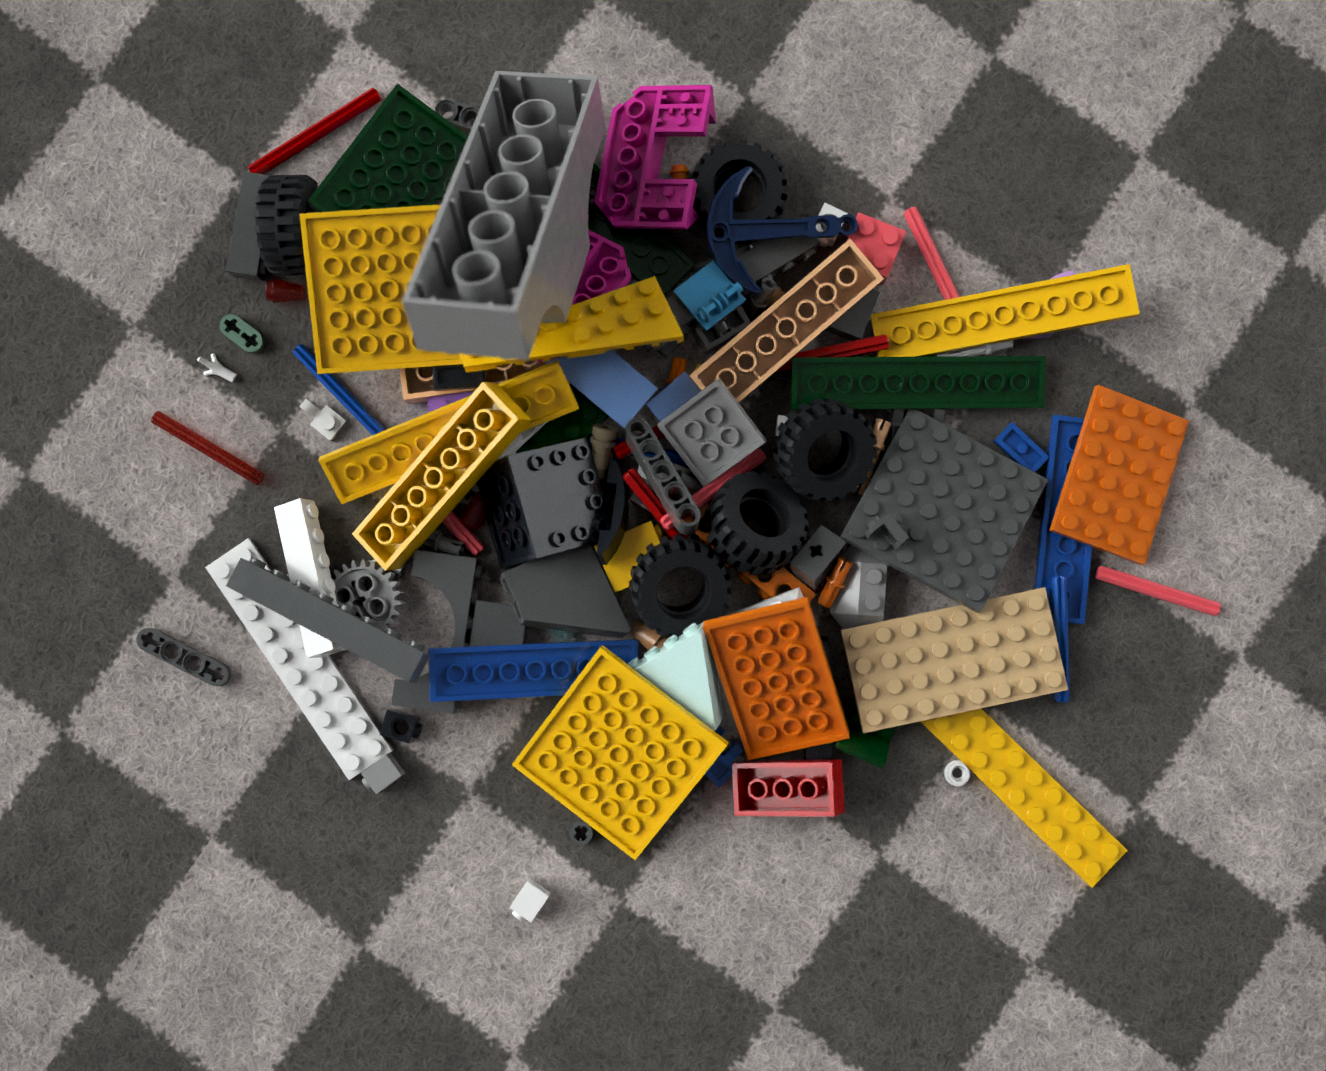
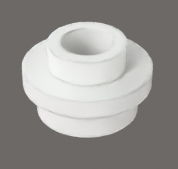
M960 760L949 762L944 769L945 779L953 786H962L970 779V769ZM955 768L961 770V775L958 778H955L952 774Z

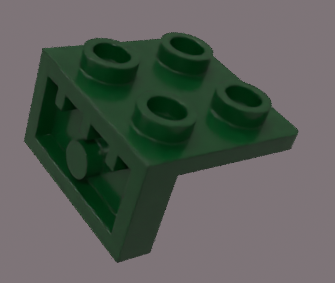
M854 697L844 713L850 738L836 741L835 746L847 754H851L870 765L883 769L886 764L890 740L899 726L862 733Z

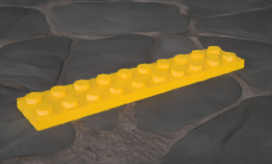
M1130 264L875 313L871 314L874 336L885 334L889 341V348L887 350L877 351L878 357H924L1139 317L1140 312Z
M559 360L498 384L531 419L521 432L579 409L578 402ZM470 396L320 456L318 461L341 504L396 483Z
M981 708L919 721L1089 887L1093 888L1128 851Z

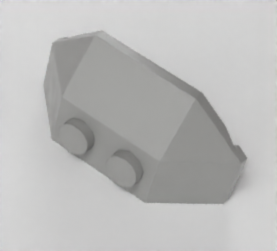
M851 545L842 556L845 558L841 569L844 568L848 560L853 563V566L843 583L845 585L844 588L839 590L830 607V614L842 629L881 622L884 619L887 564Z

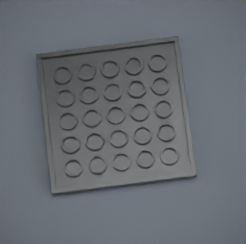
M909 409L840 538L979 614L995 586L1048 479L917 409ZM889 513L896 522H901L907 529V535L909 536L905 544L896 550L880 530L867 539L865 536L869 529L867 524L879 515L883 518Z

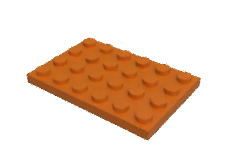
M1094 386L1049 531L1133 563L1145 565L1189 420L1104 386Z
M808 596L703 621V629L748 760L850 738V732Z

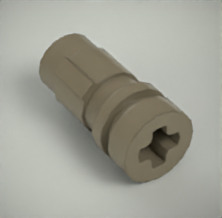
M595 423L593 424L592 436L590 437V442L592 443L591 451L599 479H605L610 460L613 459L614 453L611 450L616 444L615 439H617L618 428L608 424Z

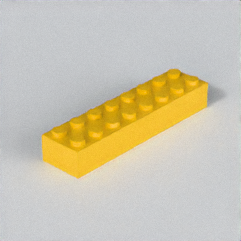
M482 382L352 535L385 571L401 569L415 553V550H418L528 425L531 419L497 383Z

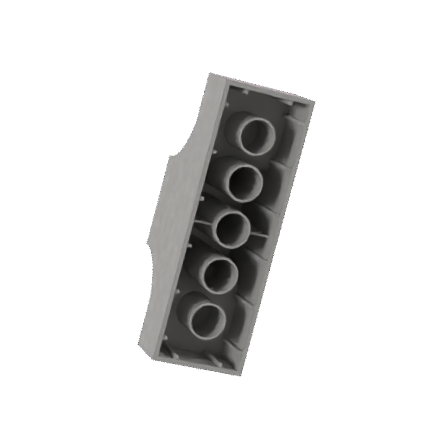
M495 71L402 300L417 350L445 352L453 355L467 354L499 357L505 360H528L541 322L566 323L590 248L588 233L590 182L593 164L606 128L598 77Z

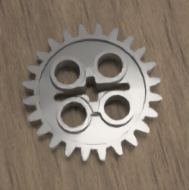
M362 559L361 564L357 560H352L351 566L349 564H342L343 572L334 570L337 578H332L335 583L334 592L339 607L345 604L355 609L356 613L358 612L361 615V619L365 615L370 618L372 616L374 620L379 622L377 627L384 631L388 627L391 628L390 624H399L395 616L403 615V612L398 610V606L405 605V602L400 601L398 597L405 593L404 591H397L396 588L401 584V581H392L395 576L394 572L386 574L387 571L379 567L377 561H372L370 564L369 560ZM367 578L372 580V587L369 591L365 588ZM345 590H348L350 592V599L348 602H345L343 600V593ZM363 597H365L366 600L363 602V606H361L360 602H362ZM379 600L382 601L384 606L380 614L376 610V604Z

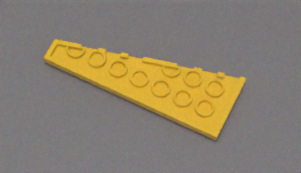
M653 276L571 305L566 323L541 322L528 360H505L499 357L459 354L467 373L496 369L497 366L502 364L515 363L517 366L524 365L525 361L538 359L546 362L551 361L550 358L560 356L575 358L604 354L606 351L618 348L633 350L634 346L652 344V347L660 346L661 342L676 340L677 343H681L684 341V336L656 277Z

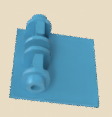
M711 261L673 290L706 331L746 301L740 293L743 291L742 286L738 282L733 284L714 261Z

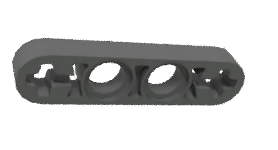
M145 628L137 634L136 642L140 649L212 686H223L231 678V670L226 664L158 629ZM153 633V640L163 642L160 647L156 644H149L147 646V640L144 639L145 635ZM171 644H175L179 648V654L174 659L169 658L166 654L167 647ZM195 655L199 656L202 660V666L198 670H193L189 666V660ZM207 668L212 670H219L221 668V674L224 675V678L215 681V675L205 672Z

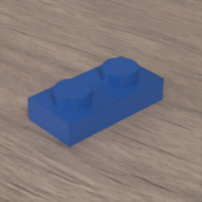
M1013 422L1009 423L993 440L1014 462L1033 472H1036L1049 458Z

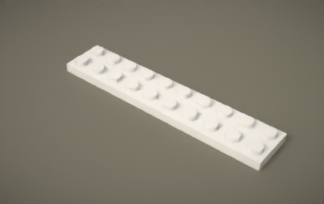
M247 538L205 568L348 780H351L384 755L392 752L393 748L384 736L379 735L380 729L330 655L322 658H307L299 624L226 586L240 558L250 561L254 557L266 563L265 569L273 572L252 540Z

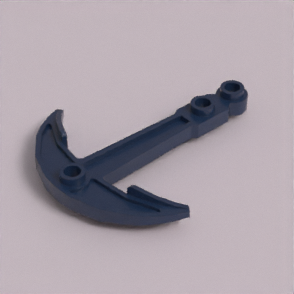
M748 166L732 175L722 185L713 199L706 222V236L715 263L728 279L734 284L738 282L743 289L749 292L759 294L762 289L751 278L743 261H738L734 243L806 237L808 239L834 238L837 234L848 237L856 232L858 222L850 214L843 215L840 218L835 215L809 216L806 219H733V202L738 199L745 179L753 170ZM842 223L849 225L848 231H844L841 228ZM817 224L823 225V227H824V231H823V232H818V231H817V229H816V225H817ZM720 229L723 232V236L720 238L716 237L714 230Z

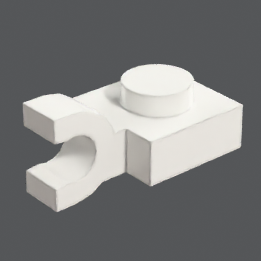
M305 399L299 406L315 418L310 425L330 441L335 438L347 423L345 419L327 405L320 410L309 400Z

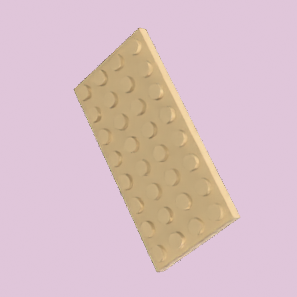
M1045 587L987 599L979 614L963 605H957L840 630L862 733L1068 690Z

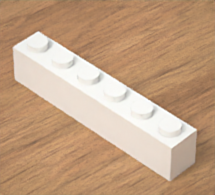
M299 498L274 507L290 582L295 584L298 580L311 587L309 592L315 595L322 592L334 599L332 604L339 607L334 592L335 583L331 578L329 569L330 560L324 547V534L320 529L318 520L319 511L315 502ZM300 625L307 658H322L347 650Z

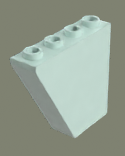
M703 622L699 625L696 623L691 624L683 631L684 634L677 637L676 634L671 636L663 643L664 646L658 649L655 646L647 651L641 660L635 658L628 663L634 670L715 731L724 715L716 664L703 629Z

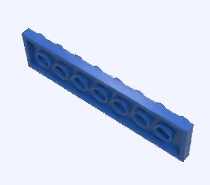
M1053 415L1051 417L1048 446L1049 458L1047 459L1045 478L1048 481L1043 493L1034 589L1045 587L1052 615L1051 578L1055 575L1065 576L1067 578L1068 623L1084 624L1092 547L1049 531L1084 418Z
M624 639L428 648V653L431 654L428 659L430 702L565 695L602 645L628 664L631 660L638 658V640Z

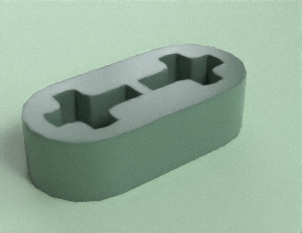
M229 314L221 319V332L250 354H257L264 349L265 339L262 334L234 314ZM237 321L236 326L241 332L237 334L233 330L229 331L230 328L227 326L229 322L235 323ZM246 334L253 339L257 336L256 342L258 344L256 347L251 345L248 348L250 343L244 339Z

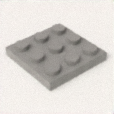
M720 378L716 379L657 424L658 428L703 487L767 441Z

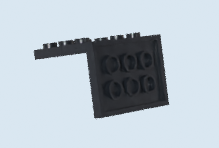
M588 437L505 456L496 460L477 481L501 569L598 542L600 530L611 529V519Z

